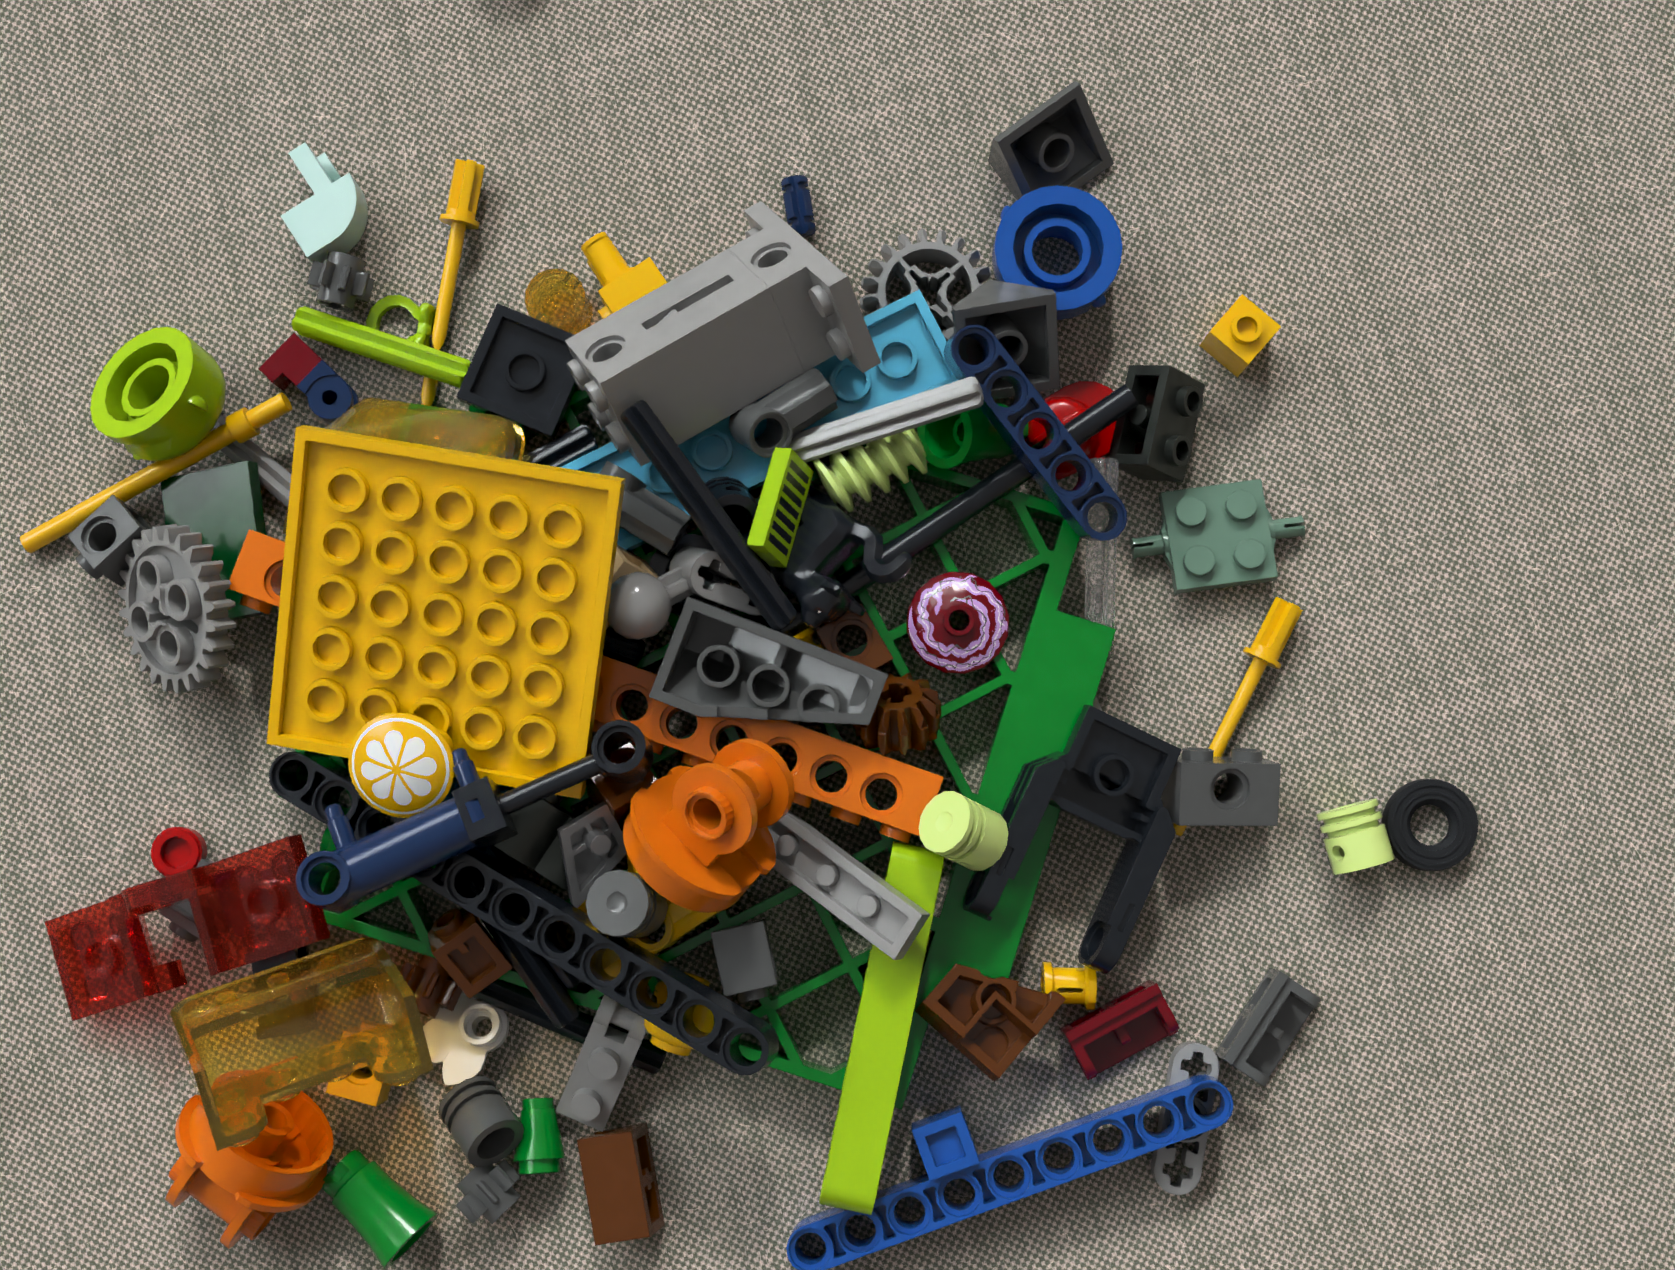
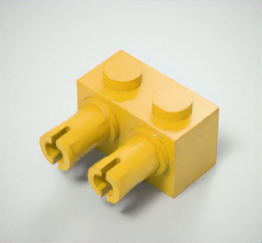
M606 232L594 235L581 247L582 252L588 259L589 267L603 286V288L598 290L604 307L598 310L602 319L667 283L650 257L635 267H629Z

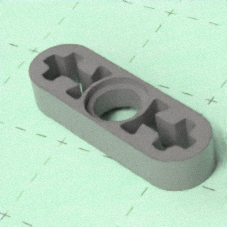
M1187 1041L1178 1045L1173 1050L1169 1059L1165 1087L1189 1079V1072L1181 1068V1062L1183 1059L1190 1060L1193 1052H1199V1059L1207 1063L1206 1072H1197L1195 1076L1208 1075L1218 1080L1220 1065L1214 1051L1196 1041ZM1203 1088L1201 1089L1204 1090L1203 1098L1199 1099L1194 1096L1193 1104L1198 1109L1199 1114L1205 1115L1212 1113L1216 1089ZM1161 1106L1157 1132L1163 1131L1170 1124V1111ZM1209 1131L1180 1141L1184 1143L1195 1142V1146L1192 1151L1183 1146L1181 1162L1189 1168L1188 1175H1179L1177 1183H1171L1170 1175L1162 1169L1164 1163L1171 1164L1174 1162L1177 1147L1171 1144L1153 1151L1151 1173L1156 1183L1164 1191L1173 1195H1183L1189 1193L1198 1185L1201 1178Z

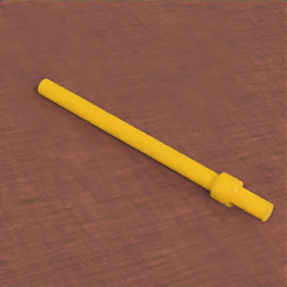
M281 392L250 410L246 407L237 410L225 417V424L212 430L202 442L186 454L169 460L156 461L21 535V544L27 552L33 553L75 530L111 495H115L123 502H126L231 443L238 441L242 444L260 434L262 426L292 411L289 399Z

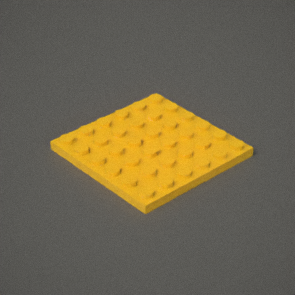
M307 425L296 427L266 744L348 758L354 737L369 721L383 713H408L421 717L433 724L437 729L447 732L454 744L453 751L464 748L470 760L473 761L480 779L487 776L497 785L516 788L589 756L626 478ZM587 780L554 795L581 799L585 793Z

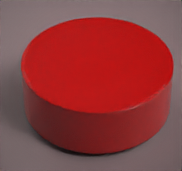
M171 827L162 831L155 838L151 848L153 865L161 874L170 878L190 877L200 860L207 858V845L204 838L196 830L188 827Z

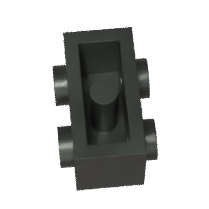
M1129 365L1125 385L1135 396L1138 406L1116 421L1107 463L1142 480L1183 482L1187 463L1192 453L1191 446L1198 415L1203 405L1205 384L1170 365Z

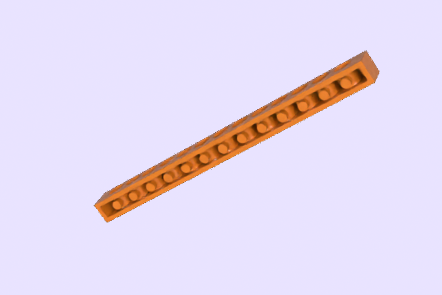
M251 529L248 530L229 579L231 585L228 588L243 594L240 605L270 615L273 606L279 607L285 548L284 541ZM603 655L593 731L597 732L600 727L611 721H628L621 713V702L626 695L640 692L647 699V711L639 720L629 722L641 730L651 744L653 753L661 755L664 746L684 752L681 763L692 767L702 763H712L720 751L718 746L720 734L727 728L738 727L744 730L747 739L761 741L772 748L784 744L796 751L797 763L791 771L794 783L793 803L809 808L812 799L832 805L829 816L859 826L862 816L882 823L879 834L909 844L912 834L920 837L918 829L920 816L925 806L934 796L938 795L944 779L943 776L786 720L696 716L697 728L695 732L685 739L675 738L670 731L669 722L673 714L681 709L649 697L657 674ZM827 762L840 764L847 773L846 784L837 792H826L816 782L818 769ZM875 780H886L896 790V800L887 810H876L866 800V789Z

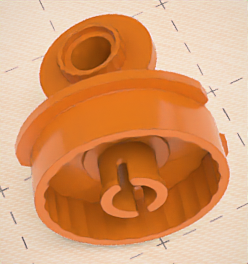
M738 739L729 743L717 753L712 763H702L694 767L679 765L671 768L667 773L668 775L657 779L648 789L641 787L631 798L630 812L625 819L623 827V840L627 855L643 880L658 894L678 906L705 913L728 909L741 898L760 874L767 875L776 864L775 846L768 826L776 823L789 811L794 798V783L791 772L779 753L769 745L755 739Z
M250 1070L233 1071L221 1075L211 1083L207 1090L191 1097L179 1113L175 1126V1136L181 1156L169 1172L168 1176L174 1183L170 1187L165 1200L173 1207H177L191 1195L229 1224L220 1239V1243L228 1249L233 1247L244 1235L250 1240H254L276 1213L293 1211L307 1205L321 1190L325 1183L323 1179L327 1175V1160L332 1153L334 1142L329 1121L320 1107L306 1093L279 1077Z

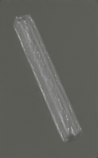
M1110 457L1090 459L1118 496V460ZM1094 504L1089 509L1087 515L1088 523L1093 530L1101 532L1108 526L1109 513L1102 504ZM1117 537L1106 541L1086 540L1084 619L1114 628ZM1114 638L1107 659L1112 658L1114 654Z

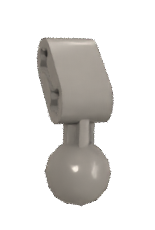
M688 546L675 553L670 562L669 572L657 578L643 572H634L620 576L612 584L607 621L616 633L627 639L640 640L652 637L667 625L672 605L691 595L751 615H761V613L749 596L743 592L744 590L698 576V570L701 567L711 574L737 581L716 551Z

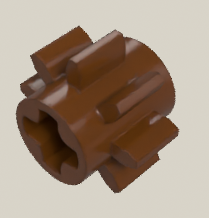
M422 955L417 965L404 962L393 984L404 991L399 1002L401 1005L433 1019L436 1018L440 1008L453 1012L462 993L461 988L453 982L451 976L438 960L427 955Z

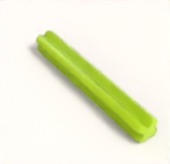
M306 306L299 307L296 310L295 317L291 323L292 329L301 336L458 388L461 387L471 364L468 359Z

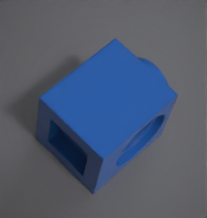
M960 1105L912 1123L911 1130L930 1181L980 1163Z

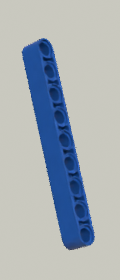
M1208 1075L1193 1076L1173 1085L1157 1089L979 1154V1164L932 1181L929 1180L927 1174L880 1190L877 1192L872 1215L834 1207L806 1217L798 1222L792 1230L786 1247L787 1257L792 1266L797 1270H827L1218 1128L1226 1123L1232 1115L1234 1106L1232 1095L1220 1081ZM1203 1088L1216 1089L1220 1097L1217 1109L1210 1114L1203 1115L1197 1113L1193 1107L1196 1093ZM1154 1106H1163L1170 1111V1124L1161 1132L1148 1131L1143 1125L1145 1113ZM1105 1124L1116 1125L1121 1129L1122 1133L1120 1143L1111 1150L1099 1149L1093 1143L1095 1131ZM1052 1143H1065L1073 1150L1072 1159L1066 1166L1054 1168L1044 1161V1151ZM1007 1160L1017 1162L1024 1170L1022 1179L1011 1186L1002 1185L994 1177V1170L997 1165ZM958 1178L965 1179L972 1184L975 1190L974 1195L966 1203H954L945 1194L944 1189L948 1182ZM909 1196L917 1198L925 1207L924 1215L916 1221L902 1219L898 1215L895 1206L899 1200ZM860 1214L869 1217L875 1225V1233L866 1239L855 1238L847 1228L849 1218ZM805 1233L818 1234L825 1242L826 1251L820 1256H807L801 1251L798 1238Z

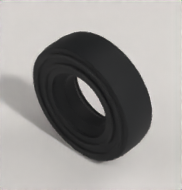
M1419 779L1403 785L1389 798L1382 814V823H1385L1394 856L1405 865L1417 870L1441 871L1457 865L1469 854L1477 838L1478 819L1472 802L1458 787L1443 780ZM1424 805H1434L1440 808L1448 819V832L1445 838L1435 845H1425L1419 842L1411 831L1410 822L1412 815L1419 807Z

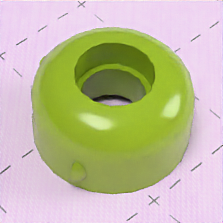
M171 327L150 329L125 343L103 368L91 396L90 411L92 421L98 431L114 442L124 444L127 451L136 460L144 459L155 462L176 458L195 448L216 425L225 403L226 382L224 373L211 354L180 330Z

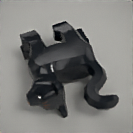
M811 485L787 567L769 566L757 555L766 569L772 571L781 587L798 598L801 607V620L813 629H816L824 622L837 621L847 611L863 616L866 612L838 580L830 578L860 545L864 546V570L869 579L880 584L899 581L906 576L912 564L910 553L905 551L890 563H884L882 560L883 537L875 527L860 523L842 511L830 496Z

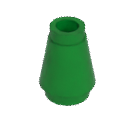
M553 1098L523 1099L520 1121L523 1125L524 1133L522 1140L515 1148L513 1162H518L519 1175L561 1172L560 1159H565V1153Z

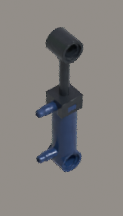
M624 720L611 721L600 727L593 737L591 755L503 794L499 786L489 777L485 776L480 779L473 761L470 760L464 748L452 751L453 771L460 788L451 792L453 795L452 799L364 838L356 840L349 819L344 815L341 805L336 803L327 806L324 812L336 850L332 852L325 850L315 852L303 860L296 874L297 890L303 899L317 907L332 912L347 911L355 906L364 896L477 846L484 850L518 835L510 815L513 812L601 773L604 778L610 777L619 783L628 784L639 781L647 775L652 767L654 759L652 746L641 730L633 723ZM626 740L635 743V754L629 761L621 764L611 762V751L616 744ZM338 869L341 876L339 886L331 894L324 895L321 887L324 876L329 871Z

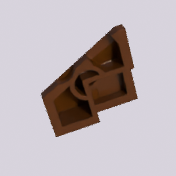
M956 963L917 1007L915 1012L995 1082L1030 1040L1040 1032L1066 999L1060 993L1054 991L1048 994L1018 986L1019 981L1005 977L994 979L982 975L978 969Z

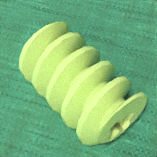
M914 428L866 443L865 448L860 445L847 449V457L841 452L829 455L830 466L828 467L819 459L812 461L828 495L834 503L838 502L849 513L854 510L852 494L857 493L869 503L872 501V484L875 483L885 493L891 491L889 475L894 474L906 484L909 482L908 466L910 464L922 474L928 472L926 452Z

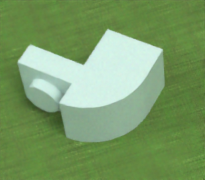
M303 143L288 154L314 192V195L282 214L281 218L307 258L312 263L313 260L323 263L324 260H327L330 251L348 253L355 247L365 231L368 208L363 191L350 173L341 177L325 152L316 157L309 146Z

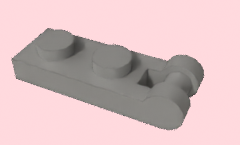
M604 994L555 1112L603 1132L647 1031L644 1027V1018ZM610 1023H613V1024H615V1025H617V1026H620V1027H622V1028H624V1029H626V1030H629V1032H628V1033L623 1032V1031H621V1030H619V1029H616V1028H614V1027H612V1026H609V1024H610Z

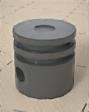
M616 870L606 872L594 881L588 891L586 909L592 925L603 934L614 937L641 938L647 937L659 929L666 918L668 902L666 898L653 890L638 873Z
M486 1076L472 1077L457 1084L445 1095L440 1103L438 1113L442 1122L452 1134L455 1142L459 1144L469 1163L476 1167H486L499 1162L507 1157L522 1140L524 1128L521 1121L512 1112L508 1102L502 1096L499 1089L496 1088L493 1080Z

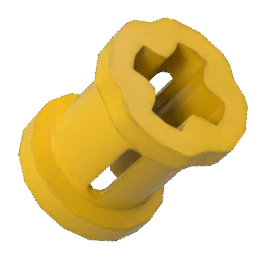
M1042 962L1040 992L1048 994L1054 991L1060 993L1066 999L1063 1004H1084L1085 1009L1095 1010L1097 998L1096 970L1084 966V968L1053 967L1051 962Z

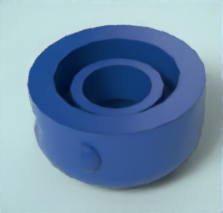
M1055 185L1038 188L1023 195L1011 207L1004 206L1000 214L1001 222L996 232L992 253L993 271L997 281L1054 290L1056 293L1057 320L1073 318L1089 311L1092 307L1100 308L1106 304L1105 294L1110 289L1121 264L1122 240L1114 216L1101 201L1090 193L1075 187ZM1048 237L1063 239L1073 245L1078 252L1079 264L1067 274H1048L1040 269L1034 261L1033 246L1040 239Z

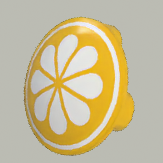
M408 713L380 714L364 725L352 741L348 756V767L352 783L364 801L374 809L390 816L409 818L436 806L448 795L454 780L452 755L454 744L452 738L447 732L437 729L433 724L416 715Z

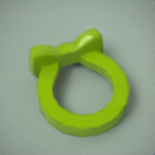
M388 295L378 300L370 309L366 319V326L376 330L380 329L381 319L387 311L398 307L407 309L418 320L416 334L408 337L407 340L430 347V336L436 308L431 304L422 303L419 306L410 298L402 295Z

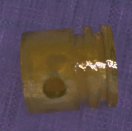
M548 269L538 273L530 281L525 291V305L530 317L574 335L589 327L592 321L593 308L581 281L573 273L564 269Z

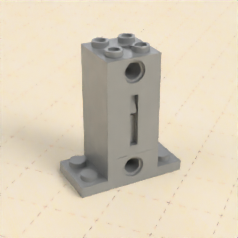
M762 201L743 210L751 228L745 232L746 239L565 340L573 357V360L566 363L578 387L581 391L586 390L592 401L587 406L595 422L602 431L606 430L620 454L628 450L641 467L649 463L650 460L623 424L620 417L626 409L637 401L644 400L647 402L676 444L680 445L834 355L841 361L847 358L862 373L881 363L848 276Z

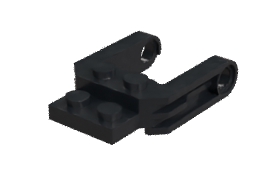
M1084 705L1063 752L1056 751L1023 764L1001 812L1002 817L1007 823L1009 833L1007 846L1001 858L993 866L983 871H974L965 892L963 909L987 921L991 920L992 917L989 915L997 905L1008 879L1014 880L1048 804L1103 831L1126 839V844L1085 932L1078 953L1080 964L1102 974L1109 973L1117 964L1176 834L1169 811L1163 806L1161 795L1182 749L1091 705Z

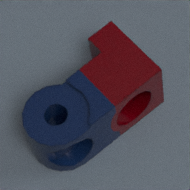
M295 333L258 368L282 391L293 382L307 396L309 407L313 413L329 425H347L355 419L359 412V397L354 389Z

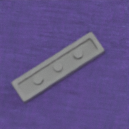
M789 810L783 818L768 826L776 852L774 870L893 960L903 959L930 916L927 911Z

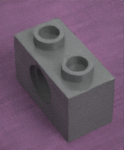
M1182 748V756L1178 757L1162 793L1163 806L1168 809L1172 823L1179 826H1278L1281 764L1262 758L1263 751L1258 749L1232 748L1231 757H1213L1214 750ZM1226 774L1227 788L1222 795L1215 797L1214 784L1218 777Z

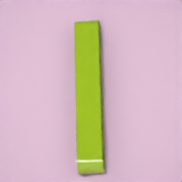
M896 841L892 843L885 881L927 911L930 916L903 959L893 960L875 945L871 944L819 1200L821 1205L868 1215L873 1213L944 862L943 856L925 847Z

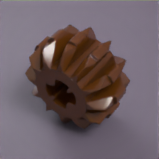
M888 672L887 680L869 725H852L855 728L856 736L863 739L865 748L873 749L879 747L883 756L891 751H899L905 756L908 749L925 750L927 741L937 739L938 730L940 729L941 701L938 699V692L930 689L927 679L913 681L911 673H907L902 677H894Z

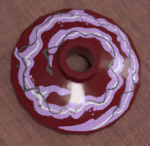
M948 572L931 578L916 592L907 611L906 630L913 650L927 665L943 673L967 674L984 668L999 655L1008 637L1009 614L1003 597L990 582L972 573ZM954 612L964 613L969 620L967 628L960 631L953 629L949 624V616Z

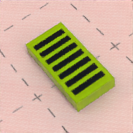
M775 447V451H773L747 540V545L769 566L787 567L814 473L792 448Z

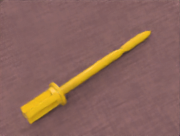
M455 159L446 214H440L439 218L442 223L450 225L451 229L432 329V348L440 350L443 346L448 331L466 229H479L480 225L475 219L485 165L477 164V161L469 159L466 161ZM425 376L421 390V405L423 410H428L435 399L438 381Z
M1275 597L1251 647H1244L1243 653L1253 658L1208 748L1214 750L1213 757H1222L1266 667L1270 666L1280 669L1282 664L1278 660L1303 611L1299 606L1282 598ZM1173 823L1176 835L1181 837L1187 826H1179Z

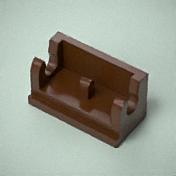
M647 1122L603 1130V1132L597 1131L594 1132L595 1135L578 1139L577 1144L595 1246L651 1237L664 1227L665 1222Z

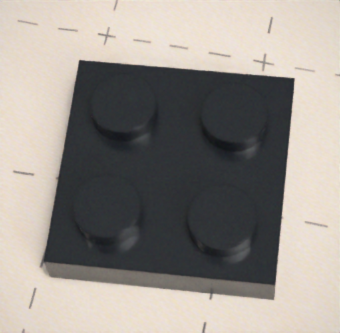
M497 303L456 398L460 402L554 440L578 386L566 363L573 360V357L565 340L574 336V334Z

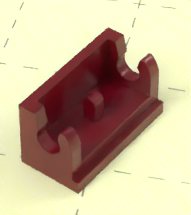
M1151 980L1140 984L1060 1028L1087 1080L1096 1077L1097 1074L1163 1038L1177 1033L1180 1029L1158 984Z

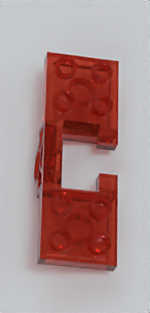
M301 834L288 836L202 867L188 869L174 875L124 889L120 894L109 897L108 900L45 921L72 1021L187 985L181 959L158 966L144 918L146 915L187 901L190 902L210 976L331 938L323 909L303 899L297 890V870L307 857Z

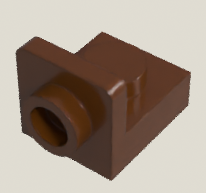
M464 908L459 910L451 909L445 912L434 922L432 929L428 932L433 956L469 999L513 968L504 952L482 925L479 918Z

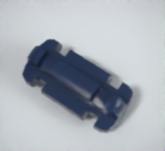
M795 175L782 179V191H786L783 193L787 223L792 225L791 227L802 237L814 235L816 226L815 223L811 222L814 220L810 190L806 189L808 187L807 177Z

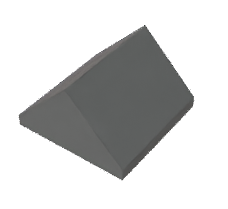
M1076 81L993 138L988 159L989 164L1016 200L1041 187L1059 185L1079 189L1114 164L1082 87Z
M989 279L952 306L954 333L968 325L986 327L996 336L1038 392L1060 388L1056 293L1054 290ZM970 337L962 338L958 346L961 359L967 364L978 365L983 357L981 344L976 339ZM996 379L991 387V396L993 400L1015 396V391L1008 381Z

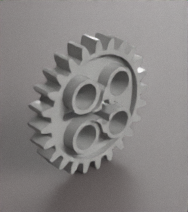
M177 524L153 526L152 529L142 530L141 538L132 539L131 541L134 553H128L125 556L129 569L120 570L119 573L126 583V589L118 590V595L126 601V607L119 611V615L127 618L129 623L123 634L126 637L132 636L134 640L130 653L131 655L141 654V672L151 670V683H162L163 691L174 690L177 694L210 687L211 680L221 678L219 667L229 665V660L224 650L233 649L235 646L227 635L228 629L237 628V624L228 617V610L236 606L235 601L226 599L225 591L230 587L231 582L230 580H221L219 576L224 563L222 560H211L214 546L212 544L202 545V533H191L188 525L177 526Z

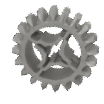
M922 228L917 232V243L911 244L908 236L902 233L898 236L897 241L900 251H896L892 246L884 244L881 247V255L885 262L878 259H871L869 261L868 270L876 277L868 276L862 278L861 288L871 294L860 298V308L866 311H877L887 306L886 291L892 279L897 275L903 281L902 288L906 291L907 295L919 289L920 291L926 289L927 294L929 290L937 292L936 304L929 306L940 329H946L942 333L946 341H948L954 334L952 305L949 303L947 296L953 291L954 285L959 280L963 282L969 295L983 285L981 283L990 278L991 270L988 266L973 268L980 260L981 254L978 250H973L965 256L961 253L965 245V240L962 237H958L951 247L945 245L946 232L944 230L938 231L936 242H928L927 232ZM930 262L945 267L937 273L928 274L913 264Z

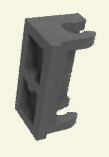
M1269 968L1215 1054L1265 1087L1275 1067L1311 1011L1317 1007L1321 999L1283 972Z

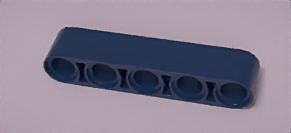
M968 325L954 333L946 342L944 348V359L948 368L958 380L967 377L977 378L984 395L983 405L979 408L1074 532L1081 538L1089 541H1106L1119 536L1127 523V510L1123 502L996 336L989 329L980 325ZM970 337L976 339L981 344L983 357L978 365L967 364L961 359L958 346L962 338ZM996 379L1006 380L1014 388L1015 398L1009 407L999 406L991 396V387ZM1030 420L1039 422L1046 430L1047 438L1045 444L1040 449L1031 448L1024 440L1023 430ZM1064 461L1071 463L1078 472L1077 484L1070 491L1062 489L1056 481L1055 473L1057 467ZM1096 503L1106 507L1109 513L1108 526L1101 532L1093 530L1088 523L1087 515L1089 509Z

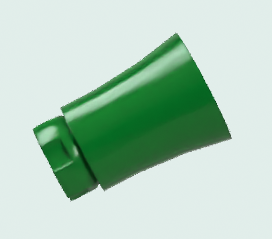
M997 403L999 406L1009 407L1002 403ZM980 408L917 427V434L926 452V460L940 469H949L973 461L1001 459L1008 455H1015ZM1028 423L1023 430L1024 440L1028 436Z
M353 1150L347 1154L323 1179L325 1183L322 1189L333 1199L332 1205L364 1239L384 1270L398 1261L425 1234L439 1215L413 1197L375 1161L370 1162L358 1150Z

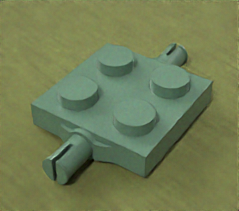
M1261 479L1161 492L1158 497L1162 516L1159 535L1130 538V547L1133 549L1131 552L1133 559L1163 555V559L1171 571L1174 594L1275 581L1278 578L1274 556L1276 539L1304 537L1305 525H1302L1304 523L1302 515L1273 520L1266 508Z

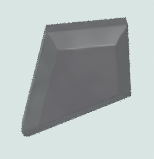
M604 801L557 829L570 902L576 908L586 900L589 888L594 881L606 872H610L627 853L624 846L623 832Z

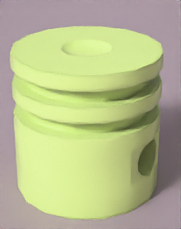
M944 791L934 796L925 806L920 816L918 828L920 840L926 849L973 871H983L993 866L1001 858L1007 846L1009 835L1007 823L1001 814L955 791Z
M1377 798L1344 805L1316 814L1318 821H1324V825L1320 826L1321 833H1327L1328 835L1323 840L1333 874L1354 872L1395 859L1385 823L1379 824L1378 819L1382 818L1381 811H1375L1374 807L1379 805Z

